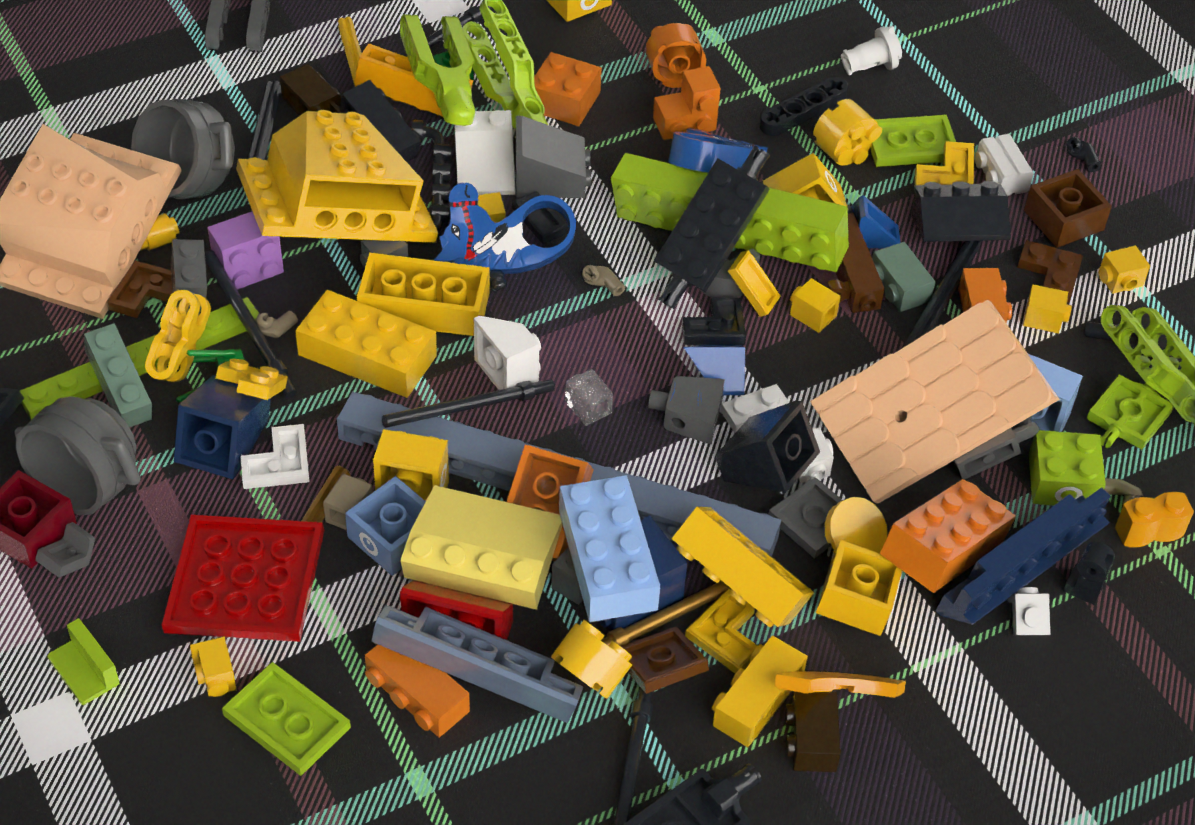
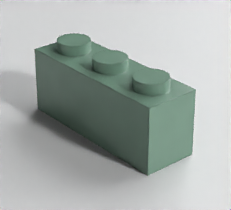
M115 323L85 333V352L111 408L126 421L129 428L152 420V402Z

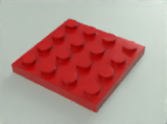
M191 515L162 622L163 632L301 642L324 535L323 522Z

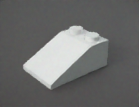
M511 110L475 111L473 124L465 126L454 125L457 184H472L476 188L478 195L498 192L501 195H516Z

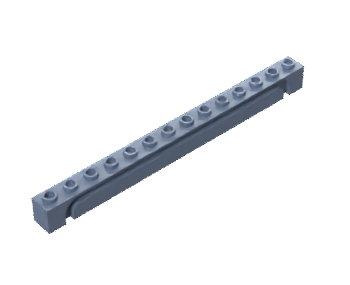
M353 391L337 418L340 440L363 446L364 442L374 445V450L377 449L383 429L448 440L449 473L507 491L511 489L525 444L540 448L518 439H510L488 430H480L458 421H450L440 417L385 428L382 424L383 415L409 410L410 408ZM540 448V449H543V450H547V451H550V452L557 453V452H555V451H553V450H551V449H548V448ZM577 457L574 458V459H578V460H581V461H585V460H583V459H581V458H577ZM588 462L594 469L590 481L627 475L640 520L642 521L643 518L650 515L669 540H672V537L696 507H711L772 557L779 537L781 519L774 518L765 513L747 510L735 504L717 501L705 495L687 492L672 485H664L647 480L642 476H634L617 471L612 467H604Z

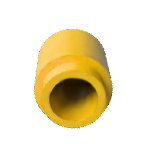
M166 213L158 215L140 250L147 248L150 251L172 243V240L176 239V234H179V228L174 217L169 218Z

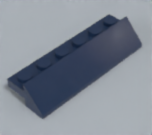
M1102 487L1087 498L1081 495L1075 499L1069 494L979 559L969 577L943 596L936 612L940 616L973 625L1108 525L1110 522L1104 517L1107 513L1104 507L1111 496Z

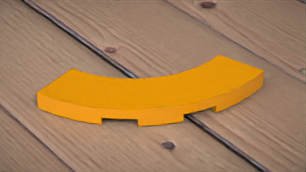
M797 671L776 674L775 687L777 689L807 694L813 692H832L833 689H848L852 693L895 698L904 693L906 681L859 674Z

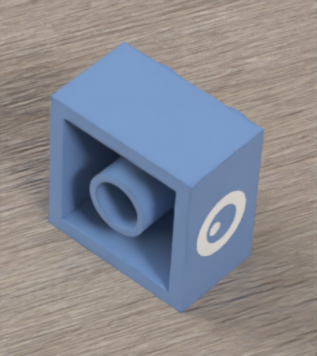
M395 476L345 513L347 537L393 576L402 569L400 560L409 533L426 501Z

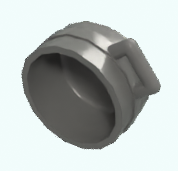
M162 99L149 104L139 115L132 133L131 150L179 164L182 171L168 198L192 199L212 194L223 183L234 162L235 146L231 125L225 122L221 114L208 103L187 99Z
M79 397L59 398L53 404L41 410L25 427L20 426L15 430L17 439L16 451L25 473L70 498L74 514H94L100 507L109 503L119 494L126 484L137 485L141 480L136 467L135 454L137 446L132 431L126 421L114 409L101 401Z

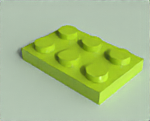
M947 115L875 119L882 128V133L878 139L872 142L870 149L876 167L944 162L945 142H956Z
M274 662L269 664L222 708L223 716L300 776L351 728L349 719Z

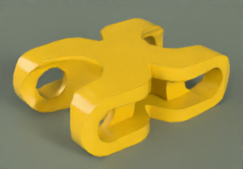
M178 290L169 297L161 317V330L155 336L145 361V369L154 379L178 382L187 376L194 356L187 355V351L196 350V342L202 336L211 312L209 301L202 295L193 294L187 290ZM157 358H159L156 369L155 361L157 360Z

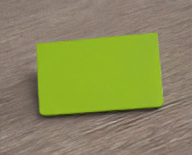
M78 618L67 624L71 641L50 652L47 656L49 662L80 704L86 705L120 685L114 663Z

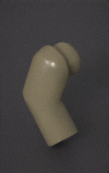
M594 265L584 267L582 276L588 284L607 287L614 296H619L624 292L625 285L608 267Z
M1105 478L1106 486L1104 490L1110 495L1124 496L1123 505L1131 499L1143 496L1140 488L1122 479Z

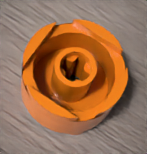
M671 23L657 26L651 31V36L646 44V55L654 76L663 85L671 88L682 87L683 71L706 67V55L691 25Z

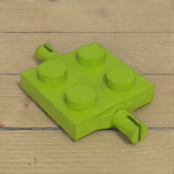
M1119 374L1091 408L1087 419L1107 430L1101 437V445L1104 446L1106 443L1105 448H1110L1119 437L1142 450L1172 413L1174 406L1171 402L1162 398L1148 384L1133 382Z

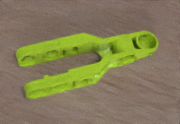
M484 0L479 8L485 21L484 25L489 29L496 43L495 48L510 78L509 81L483 27L473 21L466 23L462 29L474 58L472 68L485 95L500 103L504 111L511 110L512 126L515 129L516 116H524L548 125L543 115L545 113L544 105L534 85V62L506 5L502 0ZM488 6L492 7L497 12V14L492 12L488 8ZM499 28L505 31L508 36L501 33ZM467 31L475 35L477 39L470 37ZM478 54L483 55L488 62L483 61Z
M403 14L400 19V35L415 79L433 91L444 121L462 126L473 124L475 107L471 99L472 93L469 81L474 58L459 18L453 16H443L441 18L443 46L450 55L449 62L451 68L434 62L418 15Z
M1107 306L1101 314V324L1104 330L1146 384L1166 397L1181 417L1188 422H1192L1195 426V356L1156 309L1141 307L1134 310L1131 314L1124 306ZM1116 311L1121 315V322L1117 327L1112 322L1113 314ZM1145 313L1150 317V324L1146 329L1141 325V318ZM1132 333L1138 336V344L1134 349L1129 344V338ZM1162 334L1167 338V346L1164 350H1161L1158 346V339Z

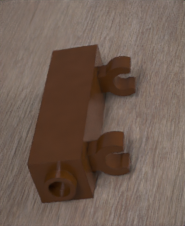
M848 213L849 247L836 272L838 280L829 281L828 287L840 295V302L844 299L847 300L852 313L881 309L885 288L853 213Z

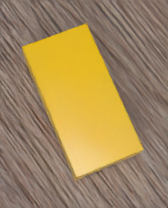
M750 251L741 252L728 269V272L760 317L766 316L781 295Z

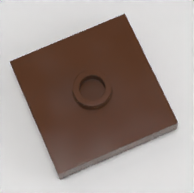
M677 627L621 646L632 656L629 660L632 666L628 673L646 694L709 670L708 660Z

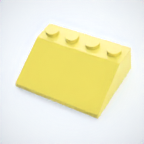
M434 485L409 533L400 560L404 578L537 610L563 525L560 514Z

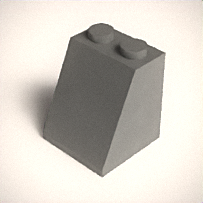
M516 116V198H522L536 191L540 195H550L558 198H585L586 186H591V169H586V166H590L591 156L590 149H585V138L524 116Z

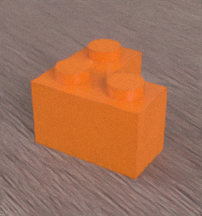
M710 66L683 71L680 93L654 98L653 119L663 140L672 139L674 132H686L687 128L706 132L716 130L721 88Z

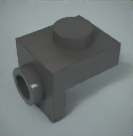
M71 522L66 525L62 540L38 549L36 561L60 578L89 565L95 538L80 526Z

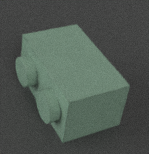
M905 242L873 253L872 259L885 288L886 298L895 305L899 312L930 301L935 280Z

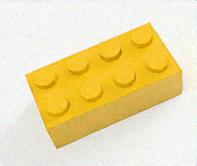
M369 252L357 294V301L437 332L474 336V318L484 316L490 293V267Z
M330 290L325 291L296 329L299 356L408 398L437 357L436 331Z
M696 507L672 537V540L678 544L676 549L682 556L690 561H693V559L698 560L705 566L702 571L706 576L716 583H719L721 580L731 588L728 593L743 605L747 602L758 610L755 613L756 617L769 627L773 625L780 627L790 624L815 593L711 507Z

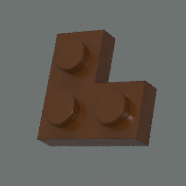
M1026 240L1017 268L1046 275L1043 287L1067 291V303H1070L1083 255Z
M135 260L107 301L108 309L137 318L150 297L168 302L172 294L171 270Z

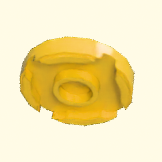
M851 497L838 502L837 505L828 511L825 520V537L827 543H831L835 551L839 541L843 540L880 553L887 539V524L882 512L874 503L865 498Z

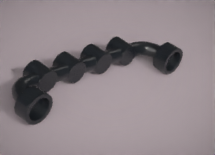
M412 119L411 128L419 135L420 143H422L423 137L430 138L434 142L431 218L439 233L443 222H449V205H443V201L449 202L450 184H444V181H450L451 164H444V162H450L451 144H445L444 136L437 129L423 126V120ZM406 241L407 244L418 245V242Z

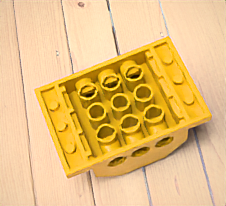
M319 110L318 112L306 111L272 135L267 160L255 157L238 159L236 170L262 236L436 242L438 231L420 196L423 180L364 115L356 112H347L345 114L332 113L327 110Z

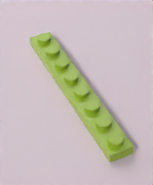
M246 297L242 300L255 320L259 312L249 298ZM231 304L210 312L204 332L196 342V350H203L246 332ZM156 335L126 347L139 376L147 373L145 361ZM157 358V360L155 361L156 369L159 358ZM88 362L20 390L24 397L21 404L32 420L46 406H50L59 398L79 397L86 399L102 392L103 389L91 363Z

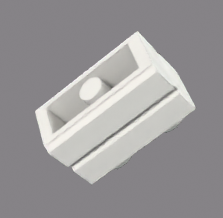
M999 135L996 138H983L979 141L974 160L976 166L982 168L986 174V181L1001 184L1007 196L1013 193L1021 194L1028 192L1034 173L1011 135Z

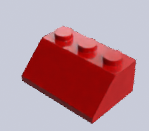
M416 580L403 586L400 591L401 611L419 618L424 608L428 607L507 640L513 624V604Z

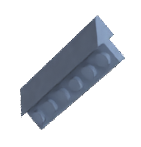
M385 605L375 623L371 642L563 722H569L579 701L583 687L552 674L551 670L555 660L428 607L424 608L418 618Z

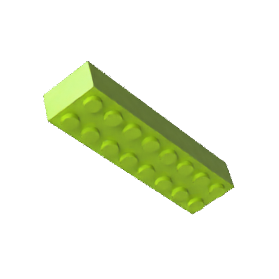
M625 153L611 176L617 217L673 231L708 173ZM769 188V192L734 248L745 250L753 248L762 255L785 259L793 263H801L820 270L837 272L849 247L848 206Z

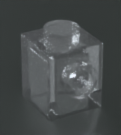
M590 369L582 374H576L566 381L565 402L583 424L587 426L612 414L613 392L595 371Z

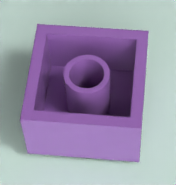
M253 211L208 227L211 250L215 252L236 289L284 272L280 236H262Z

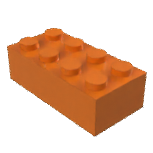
M962 479L893 523L880 555L934 593L1003 543L1016 515L1007 510L1002 503L993 500L980 491L975 484Z

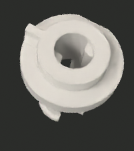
M883 26L875 30L874 39L859 44L853 49L843 50L841 59L848 75L857 70H865L884 64L888 70H892L899 65V59L902 58V49L894 27Z

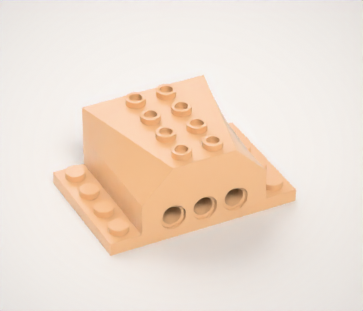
M42 124L0 198V245L6 253L0 264V286L104 319L108 311L107 301L132 266L182 171L179 164L77 133H73L72 137L68 139Z

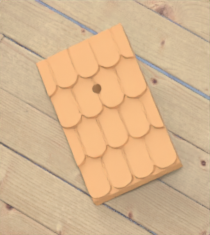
M986 300L983 303L976 304L946 324L937 326L896 353L887 355L857 375L848 377L810 402L850 463V466L872 501L880 503L1060 399L992 302Z

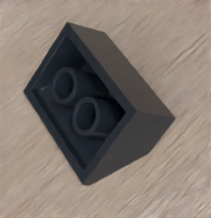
M958 181L950 185H941L936 182L915 185L912 218L923 242L1011 239L1008 197L1001 184L993 181H984L981 184H969Z

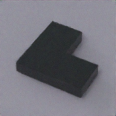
M710 298L711 317H683L682 319L684 345H745L746 343L741 298Z

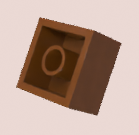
M1076 169L1031 185L1024 211L1055 247L1058 248L1104 231L1112 205L1081 171Z

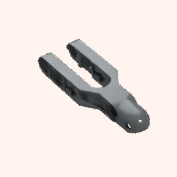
M211 0L205 31L207 50H219L220 42L224 40L223 26L224 23H227L231 0ZM252 0L246 35L247 48L251 52L263 51L270 10L269 0Z

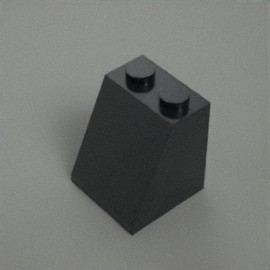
M796 400L749 417L714 457L725 482L786 493L819 455L820 449L802 401Z

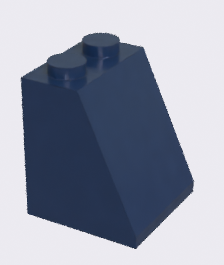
M212 375L178 405L174 462L234 479L241 469V455H249L268 422L271 398L265 400L238 393V384L216 379V376Z
M650 515L643 518L641 524L660 583L658 610L598 621L602 627H608L610 631L618 627L624 629L683 600L687 562Z

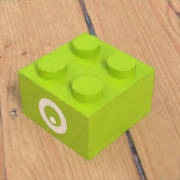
M1039 430L1034 436L1029 451L1033 504L1054 506L1069 494L1075 499L1081 495L1087 498L1101 487L1105 489L1106 482L1100 435Z

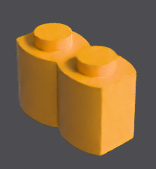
M1181 492L1163 493L1155 499L1149 497L1134 498L1124 503L1115 529L1123 545L1127 547H1142L1154 540L1170 542L1181 538L1185 534L1194 510L1185 493Z

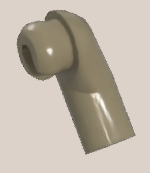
M287 311L278 319L269 317L268 313H261L257 316L255 322L263 335L278 338L297 324L298 318L292 311Z

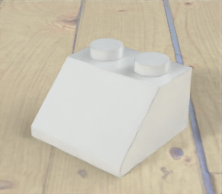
M484 316L475 317L474 360L497 389L502 390L516 387L517 383L524 381L539 382V371L541 370L539 351L541 350V343L534 333L531 334L522 323Z

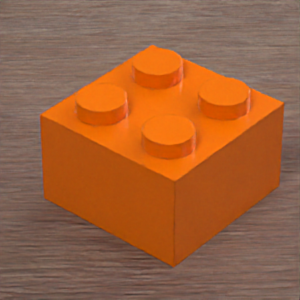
M550 52L534 76L535 89L545 108L543 115L580 126L600 94L602 67Z

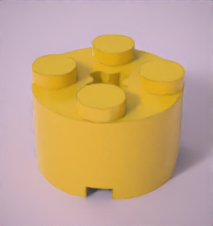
M844 99L837 102L839 107L833 111L828 108L821 115L815 125L813 135L816 137V145L837 164L849 165L855 163L858 165L863 163L868 157V150L872 147V142L880 137L882 128L857 103L851 99Z
M583 620L580 625L574 624L551 658L558 663L560 662V665L597 692L603 687L599 694L608 699L631 668L632 664L629 660L632 656L614 641H611L607 646L601 641L604 635L587 621Z

